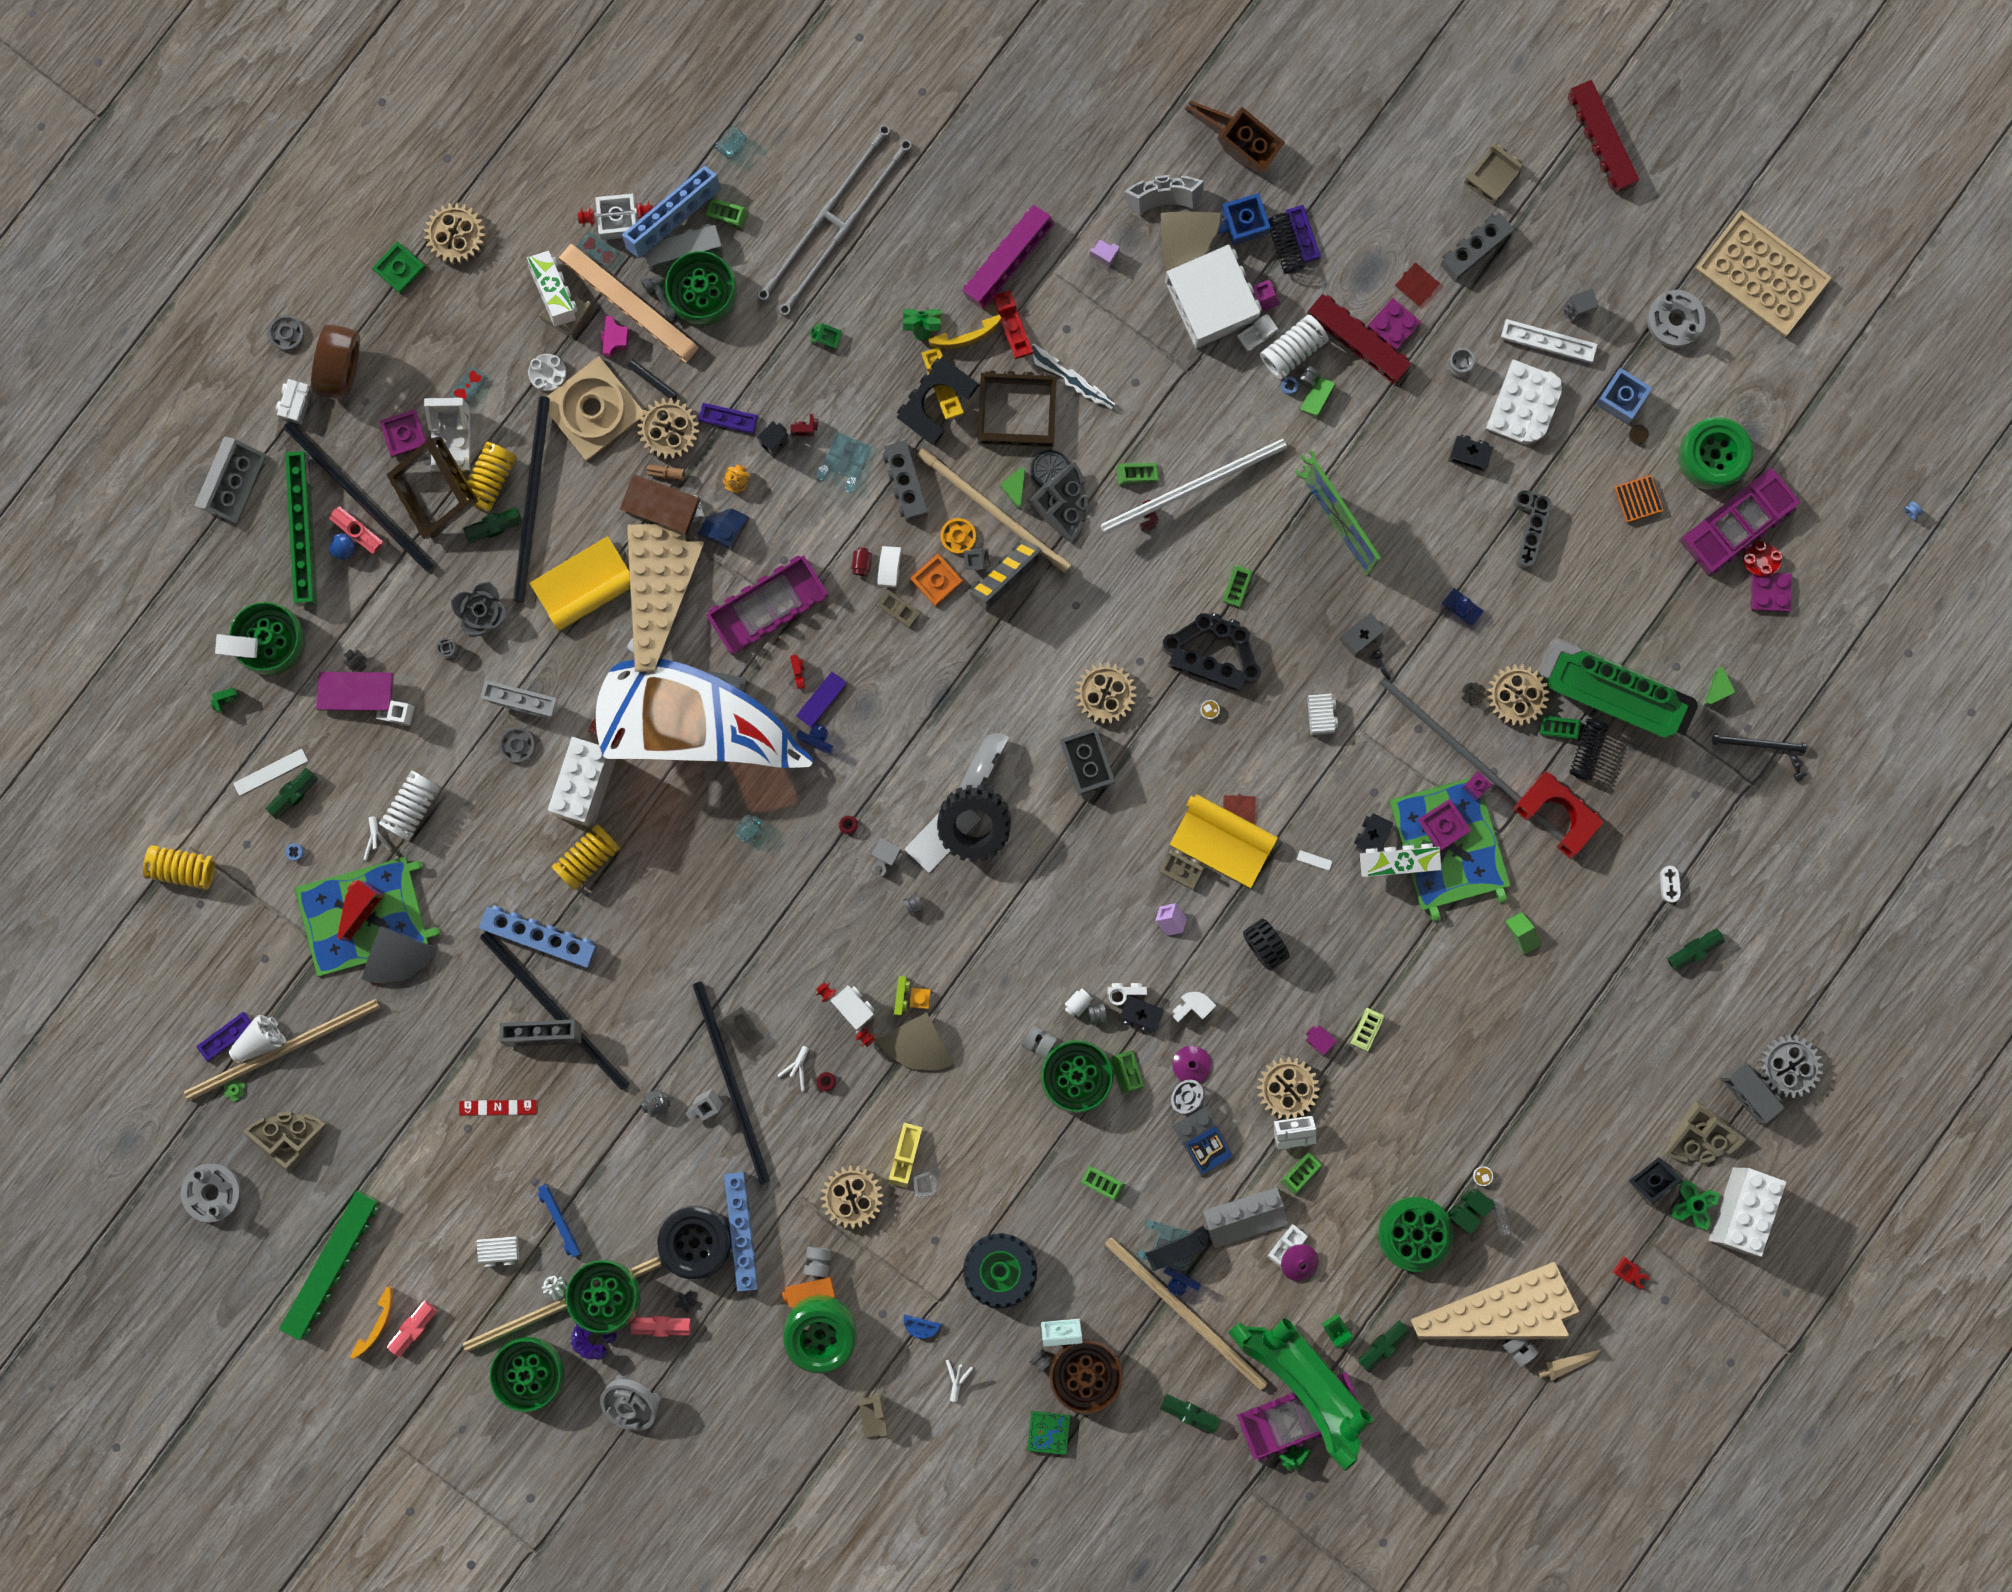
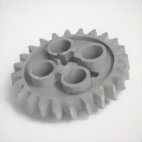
M1786 1035V1040L1780 1036L1778 1037L1779 1043L1776 1040H1771L1773 1046L1766 1045L1768 1052H1761L1765 1059H1759L1764 1064L1758 1067V1069L1764 1070L1760 1077H1766L1765 1081L1771 1084L1769 1090L1776 1088L1775 1094L1779 1095L1783 1092V1097H1787L1790 1094L1791 1098H1795L1796 1093L1799 1097H1802L1803 1091L1810 1093L1808 1087L1816 1088L1813 1082H1819L1820 1079L1816 1076L1817 1074H1823L1822 1071L1818 1070V1067L1823 1066V1064L1817 1062L1822 1057L1815 1056L1818 1049L1811 1050L1810 1048L1813 1043L1805 1044L1806 1038H1802L1799 1042V1036H1794L1793 1040L1790 1035ZM1791 1048H1795L1797 1051L1795 1058H1792L1789 1054ZM1801 1057H1805L1803 1061L1792 1066L1793 1070H1786L1779 1077L1776 1076L1778 1072L1789 1067V1063H1795ZM1776 1058H1778L1781 1061V1066L1779 1069L1775 1068L1773 1065V1062ZM1803 1064L1808 1068V1072L1805 1075L1800 1071V1067ZM1786 1075H1790L1792 1078L1790 1085H1787L1784 1081Z

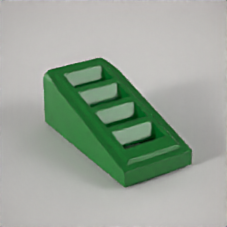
M1542 715L1540 735L1579 740L1582 721ZM1548 721H1551L1550 732L1547 731ZM1556 722H1559L1558 732H1554ZM1564 723H1567L1566 733H1562ZM1571 724L1575 725L1574 734H1570Z

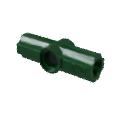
M514 507L499 514L487 515L481 519L482 521L466 526L463 530L468 543L471 544L486 537L498 536L504 530L523 522L517 507Z
M305 768L293 781H289L280 789L279 795L265 809L278 820L291 806L297 805L304 798V793L319 779L308 768Z
M1715 928L1704 936L1690 941L1684 945V948L1667 958L1668 963L1675 972L1680 971L1690 963H1695L1708 955V952L1725 943L1724 937Z
M1398 1320L1385 1334L1382 1333L1372 1342L1371 1347L1357 1361L1370 1373L1383 1359H1387L1411 1332Z
M1166 1394L1160 1407L1162 1411L1178 1417L1180 1421L1193 1427L1195 1425L1214 1434L1219 1425L1220 1418L1203 1411L1202 1408L1188 1401L1184 1402L1169 1394Z

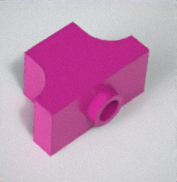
M606 316L605 330L601 331L602 353L605 358H612L616 351L628 350L630 331L628 327L618 326L612 316Z

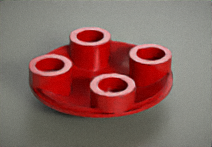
M1757 541L1745 551L1743 562L1746 569L1752 574L1767 577L1775 574L1780 569L1782 554L1773 546L1765 544L1763 541Z

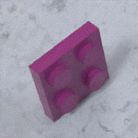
M1392 298L1367 327L1375 331L1384 342L1390 343L1395 348L1394 351H1397L1421 324V321Z
M416 409L379 421L392 458L415 451L426 441Z
M1775 573L1767 577L1752 574L1751 610L1790 612L1792 574Z
M1448 799L1417 820L1433 845L1439 847L1440 851L1471 831L1451 799Z

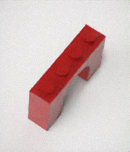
M1545 771L1512 809L1527 821L1546 802H1556L1565 807L1571 818V826L1568 833L1556 847L1571 859L1598 830L1603 821L1596 812L1587 808L1581 799H1577L1571 794L1569 788L1562 786L1554 775Z

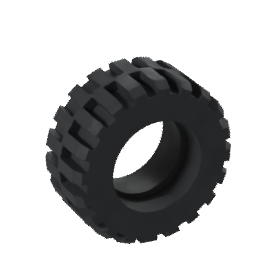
M966 785V789L963 790L960 787L956 789L954 794L950 793L946 801H943L937 821L939 840L943 841V847L945 849L949 848L951 855L955 857L957 854L960 856V860L963 861L966 858L971 859V862H976L979 858H981V861L988 860L989 855L991 857L996 856L998 850L1002 851L1005 847V842L1009 839L1011 829V813L1008 811L1009 806L1007 803L1002 801L1003 797L999 793L995 795L994 790L991 788L984 790L982 785H978L977 788H973L972 785ZM980 810L991 818L992 828L983 836L971 837L963 834L958 829L956 819L964 811Z

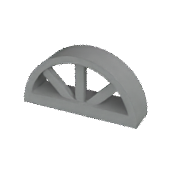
M485 680L480 696L481 699L487 702L549 719L553 718L558 702L557 698L488 680Z

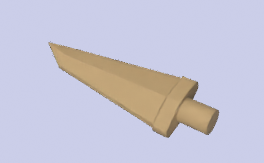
M1601 1350L1551 1362L1548 1361L1545 1363L1546 1369L1538 1371L1540 1379L1549 1376L1551 1381L1594 1360Z

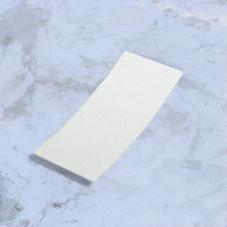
M967 810L957 817L956 826L966 835L981 818L973 810ZM938 814L905 848L927 872H931L950 852L949 848L945 849L943 847V841L939 840Z

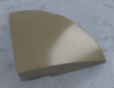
M1161 213V239L1166 272L1199 258L1209 251V245L1213 238L1217 237L1220 229L1221 213Z
M927 1012L876 1040L890 1058L911 1069L935 1071L954 1065Z
M1695 1100L1675 1130L1665 1154L1683 1162L1691 1160L1705 1163L1714 1161L1716 1157L1725 1153H1732L1747 1138Z
M281 1112L268 1119H259L248 1126L243 1133L281 1169L290 1174L315 1144L326 1123L308 1114L298 1115L292 1112Z

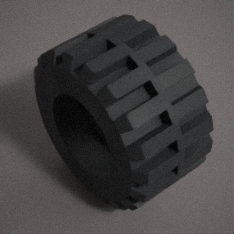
M1261 918L1243 931V936L1248 946L1266 969L1272 971L1290 958L1289 951L1283 940L1267 920Z

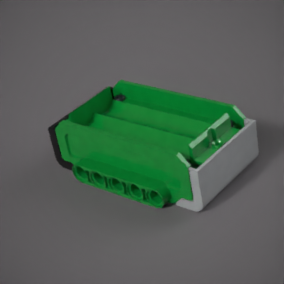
M1559 638L1553 639L1549 643L1538 668L1541 675L1547 677L1551 690L1553 689L1560 694L1663 738L1675 733L1685 736L1698 707L1697 701L1685 691Z

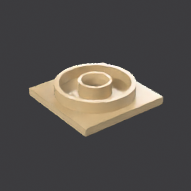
M600 356L547 396L550 398L548 414L586 462L640 421L639 417H645L643 410ZM591 398L597 399L601 403L600 411L593 416L587 415L583 411L584 402Z

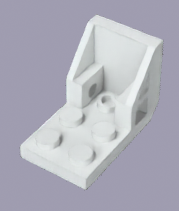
M425 398L424 407L431 438L442 437L460 470L470 471V410L468 404L463 398ZM431 455V471L441 472Z

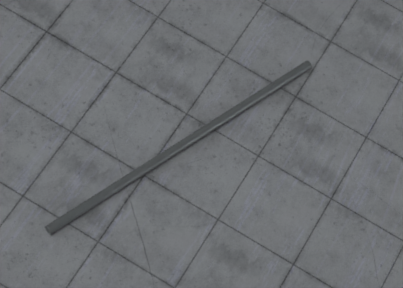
M1386 678L1379 682L1515 803L1520 800L1521 797ZM1537 811L1532 816L1557 840L1561 841L1565 835ZM1580 850L1576 856L1582 860L1586 854Z

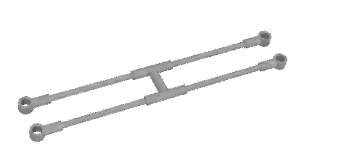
M888 125L880 126L879 133L872 141L870 148L834 197H831L813 221L809 231L774 278H771L764 289L759 290V300L762 302L767 301L770 297V292L778 283L777 280L825 218L840 228L833 238L831 245L797 291L791 295L785 304L780 306L779 311L782 316L787 317L790 315L791 308L798 300L802 290L836 244L840 243L854 224L858 214L894 165L901 160L906 152L911 150L912 145L909 140L901 141L900 148L892 158V162L845 223L830 213L837 203L836 200L873 150L879 146L884 138L890 135ZM883 129H887V130H888V132L885 133V134L882 133L881 131H882ZM909 144V147L903 148V145ZM762 293L767 294L765 298L760 297ZM788 308V312L783 313L782 309Z

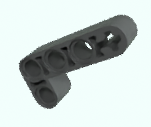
M1522 490L1515 496L1513 504L1516 509L1529 513L1516 558L1517 566L1526 570L1536 561L1552 503L1549 497ZM1520 496L1526 497L1528 503H1527V504H1522V503H1520L1519 497H1520ZM1537 502H1543L1546 505V509H1539ZM1532 520H1538L1541 524V527H1534L1532 525ZM1527 538H1533L1536 542L1535 545H1529ZM1527 551H1529L1530 553L1527 557V560L1529 561L1527 563H1524L1525 560L1523 559V557L1527 554Z

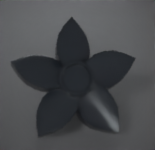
M692 1290L688 1291L686 1295L677 1292L679 1301L675 1307H683L685 1312L688 1313L690 1305L698 1303L695 1299H691Z

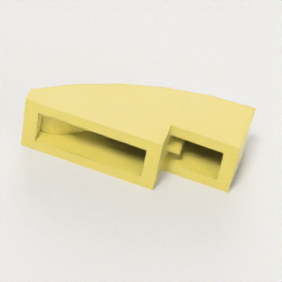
M907 1123L903 1124L888 1184L907 1188L923 1127Z

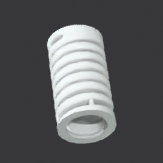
M1307 315L1296 326L1288 330L1285 335L1274 341V344L1269 345V347L1260 353V357L1268 370L1281 380L1290 373V370L1295 369V365L1298 366L1301 364V361H1305L1306 356L1310 357L1312 352H1316L1317 348H1321L1326 344L1329 338L1320 323L1311 315Z
M412 770L408 775L410 777L406 778V781L409 783H403L402 787L404 789L399 790V795L395 796L396 802H392V808L387 809V813L390 816L385 814L379 822L380 825L407 841L410 840L413 832L416 830L415 826L420 824L418 819H423L424 815L422 813L428 811L425 806H431L429 800L433 801L441 790V787Z

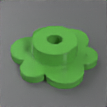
M234 1079L224 1084V1089L226 1090L224 1095L230 1097V1100L237 1101L239 1097L245 1095L243 1091L245 1089L244 1082H238L237 1079Z

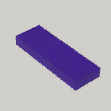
M1304 205L1285 210V213L1290 215L1289 218L1291 220L1289 222H1292L1290 226H1293L1291 230H1295L1292 234H1296L1295 237L1298 238L1296 241L1299 242L1298 245L1300 246V253L1303 254L1301 256L1304 258L1303 261L1309 263L1321 259Z
M702 403L698 421L754 435L758 415Z
M831 672L796 717L812 728L847 683L834 672Z
M242 1012L196 1047L205 1060L210 1062L233 1045L252 1021L245 1012Z

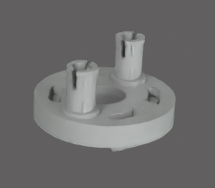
M1671 290L1658 296L1652 303L1647 314V325L1650 333L1659 343L1672 348L1684 347L1694 342L1703 331L1706 319L1705 311L1701 302L1691 293L1682 290ZM1673 313L1679 314L1682 318V324L1679 326L1671 324L1669 315Z
M203 1164L194 1168L185 1177L181 1187V1200L185 1210L193 1218L202 1222H217L229 1217L236 1210L241 1199V1185L238 1177L231 1169L221 1164ZM210 1185L216 1186L219 1191L218 1197L215 1200H209L205 1195V1191Z
M616 1376L615 1380L605 1387L600 1397L601 1409L605 1416L618 1427L629 1431H642L649 1428L658 1415V1405L662 1401L659 1394L651 1393L642 1384L626 1379L623 1376Z

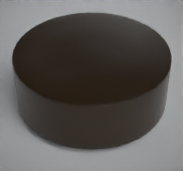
M1635 425L1629 431V439L1634 444H1642L1648 439V429L1643 425Z

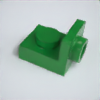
M823 323L817 324L811 329L810 343H819L829 348L837 349L842 331Z
M233 687L211 694L213 698L210 700L211 706L217 713H225L222 702L224 704L234 702L235 698L240 697L238 689Z

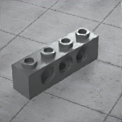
M1500 212L1496 216L1493 214L1484 221L1486 223L1481 228L1479 226L1470 233L1472 236L1467 240L1463 238L1456 244L1457 248L1453 252L1449 250L1442 256L1443 260L1440 265L1454 281L1458 280L1513 233L1514 228ZM1488 230L1492 231L1495 236H1494V237H1489V236H1487V235H1486V231H1488ZM1477 242L1480 245V249L1473 248L1471 243ZM1463 254L1466 257V260H1459L1457 255Z
M906 440L884 446L885 452L882 453L885 464L889 463L891 469L887 472L890 482L894 481L896 488H893L895 499H900L901 506H898L901 518L905 517L907 522L928 516ZM902 460L904 465L897 468L894 466V462ZM904 477L910 480L905 486L899 483V480ZM911 495L915 498V501L910 504L904 501L905 497Z
M575 1019L500 1023L499 1042L506 1047L580 1044L582 1024Z

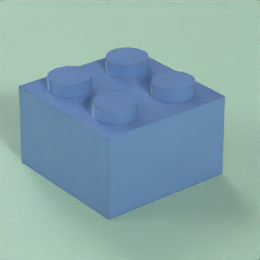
M1619 368L1596 404L1629 424L1652 390V387Z

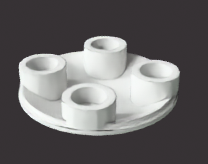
M542 354L531 361L528 370L529 379L537 389L553 391L564 383L566 367L558 356Z

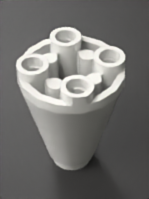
M256 1016L229 1050L231 1058L239 1063L240 1061L243 1062L280 1048L286 1042V1039L278 1030L277 1021L273 1017Z

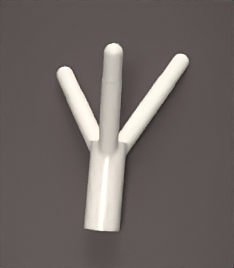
M375 816L368 818L371 836L364 861L368 859L372 843L373 849H377V837L388 850L392 849L378 832Z
M802 1046L796 1061L778 1074V1078H781L793 1069L790 1077H793L799 1067L802 1092L805 1091L803 1062L810 1050L805 1046Z
M946 1360L953 1383L950 1401L957 1402L960 1386L973 1371V1367H970L960 1379L963 1366L959 1365L955 1379L950 1360Z

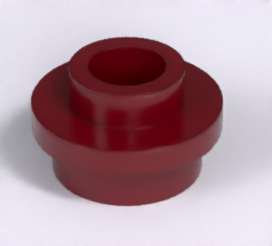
M844 816L839 822V828L842 833L851 835L857 831L858 822L853 816ZM847 822L852 823V827L850 829H847L845 827V824Z
M824 1072L818 1076L817 1085L822 1091H831L836 1086V1078L832 1073ZM825 1078L830 1079V1084L828 1086H825L823 1084V1080Z

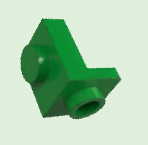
M1338 1313L1321 1324L1337 1349L1345 1347L1354 1339Z
M1291 1445L1285 1455L1280 1454L1279 1458L1283 1462L1281 1465L1289 1471L1294 1469L1299 1472L1311 1455V1451L1304 1446L1295 1448V1445Z

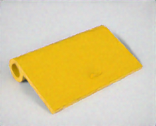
M607 536L531 581L530 585L556 629L561 631L629 590L630 573Z
M1198 794L1195 797L1191 795L1186 804L1189 808L1169 846L1251 889L1278 837Z

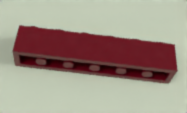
M1592 79L1571 88L1568 93V101L1576 110V118L1584 127L1586 139H1590L1592 152L1600 160V169L1603 173H1606L1610 189L1614 190L1615 194L1636 186L1639 177Z
M1321 294L1308 310L1307 315L1314 317L1325 331L1393 385H1396L1409 369L1411 363L1404 354L1399 355L1394 351L1395 348L1390 343H1384L1379 339L1380 336L1375 331H1369L1365 328V324L1357 318L1355 320L1351 317L1350 312L1346 308H1340L1336 305L1335 300L1329 295Z

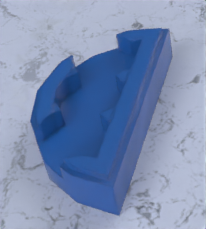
M904 1314L903 1322L906 1330L910 1335L918 1339L932 1337L941 1327V1323Z

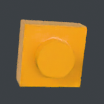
M911 988L909 1007L929 1009L931 990Z

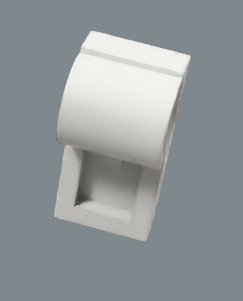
M1266 314L1259 318L1251 327L1237 335V338L1245 350L1249 352L1279 332V329L1270 316Z
M1112 983V987L1107 988V995L1112 1005L1120 1006L1126 1001L1127 995L1146 996L1147 987H1143V983H1131V987H1123V983ZM1114 992L1122 993L1123 1000L1121 1002L1113 1001L1112 994Z

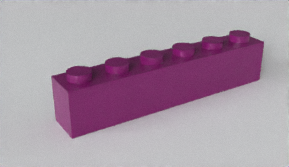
M1035 205L1028 209L1019 223L1013 226L1009 235L1002 239L999 247L989 255L984 265L977 269L974 277L965 284L962 291L966 298L984 310L1055 225L1051 216Z

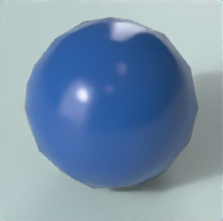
M347 534L334 535L329 546V552L336 559H348L355 552V542Z

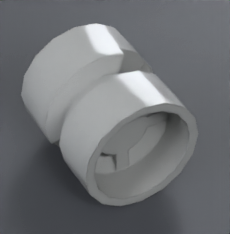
M1466 348L1455 350L1447 362L1449 374L1455 378L1466 377L1475 363L1473 353Z
M1033 1025L1021 1046L1029 1051L1035 1050L1036 1055L1045 1059L1057 1038L1049 1033L1044 1034L1043 1029ZM1035 1039H1039L1041 1042L1037 1044Z
M807 1246L806 1258L808 1262L804 1265L803 1274L828 1277L830 1266L827 1262L831 1260L832 1249Z
M1507 1339L1502 1346L1509 1354H1513V1359L1519 1367L1530 1362L1539 1353L1535 1345L1528 1342L1529 1339Z

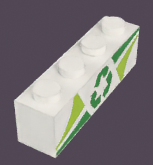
M549 251L527 257L529 270L554 327L575 321L577 307L575 302L569 299L571 294L568 286L564 287L563 285L565 281L562 272H558L556 269L558 264L555 257H551Z
M1433 843L1421 844V848L1415 849L1414 845L1403 846V850H1396V847H1385L1384 851L1378 852L1377 848L1366 849V853H1360L1362 877L1441 870L1440 848L1433 847Z

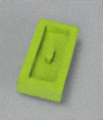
M905 976L898 977L894 1015L902 1016V1013L907 1011L908 1001L904 1000L905 993H909L910 981H907Z

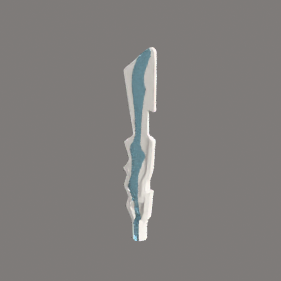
M1032 344L1035 365L1063 377L1066 386L1074 387L1077 393H1081L1084 398L1092 399L1095 404H1103L1111 410L1116 404L1109 400L1095 385L1092 387L1074 370H1066L1057 364L1059 362L1057 358L1036 344Z

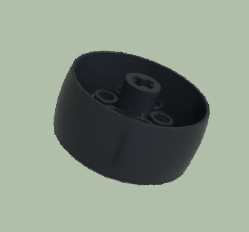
M687 1206L673 1212L662 1224L657 1238V1249L664 1266L676 1276L688 1280H701L718 1272L726 1263L732 1246L730 1230L725 1220L717 1212L702 1206ZM698 1225L704 1227L702 1233L697 1232L696 1227ZM684 1227L689 1229L688 1235L682 1233ZM694 1237L700 1240L698 1248H694V1245H691ZM706 1237H712V1244L706 1243ZM678 1241L684 1243L682 1249L677 1248L676 1244ZM702 1250L707 1251L708 1255L706 1258L700 1256ZM688 1252L693 1254L692 1260L686 1259Z

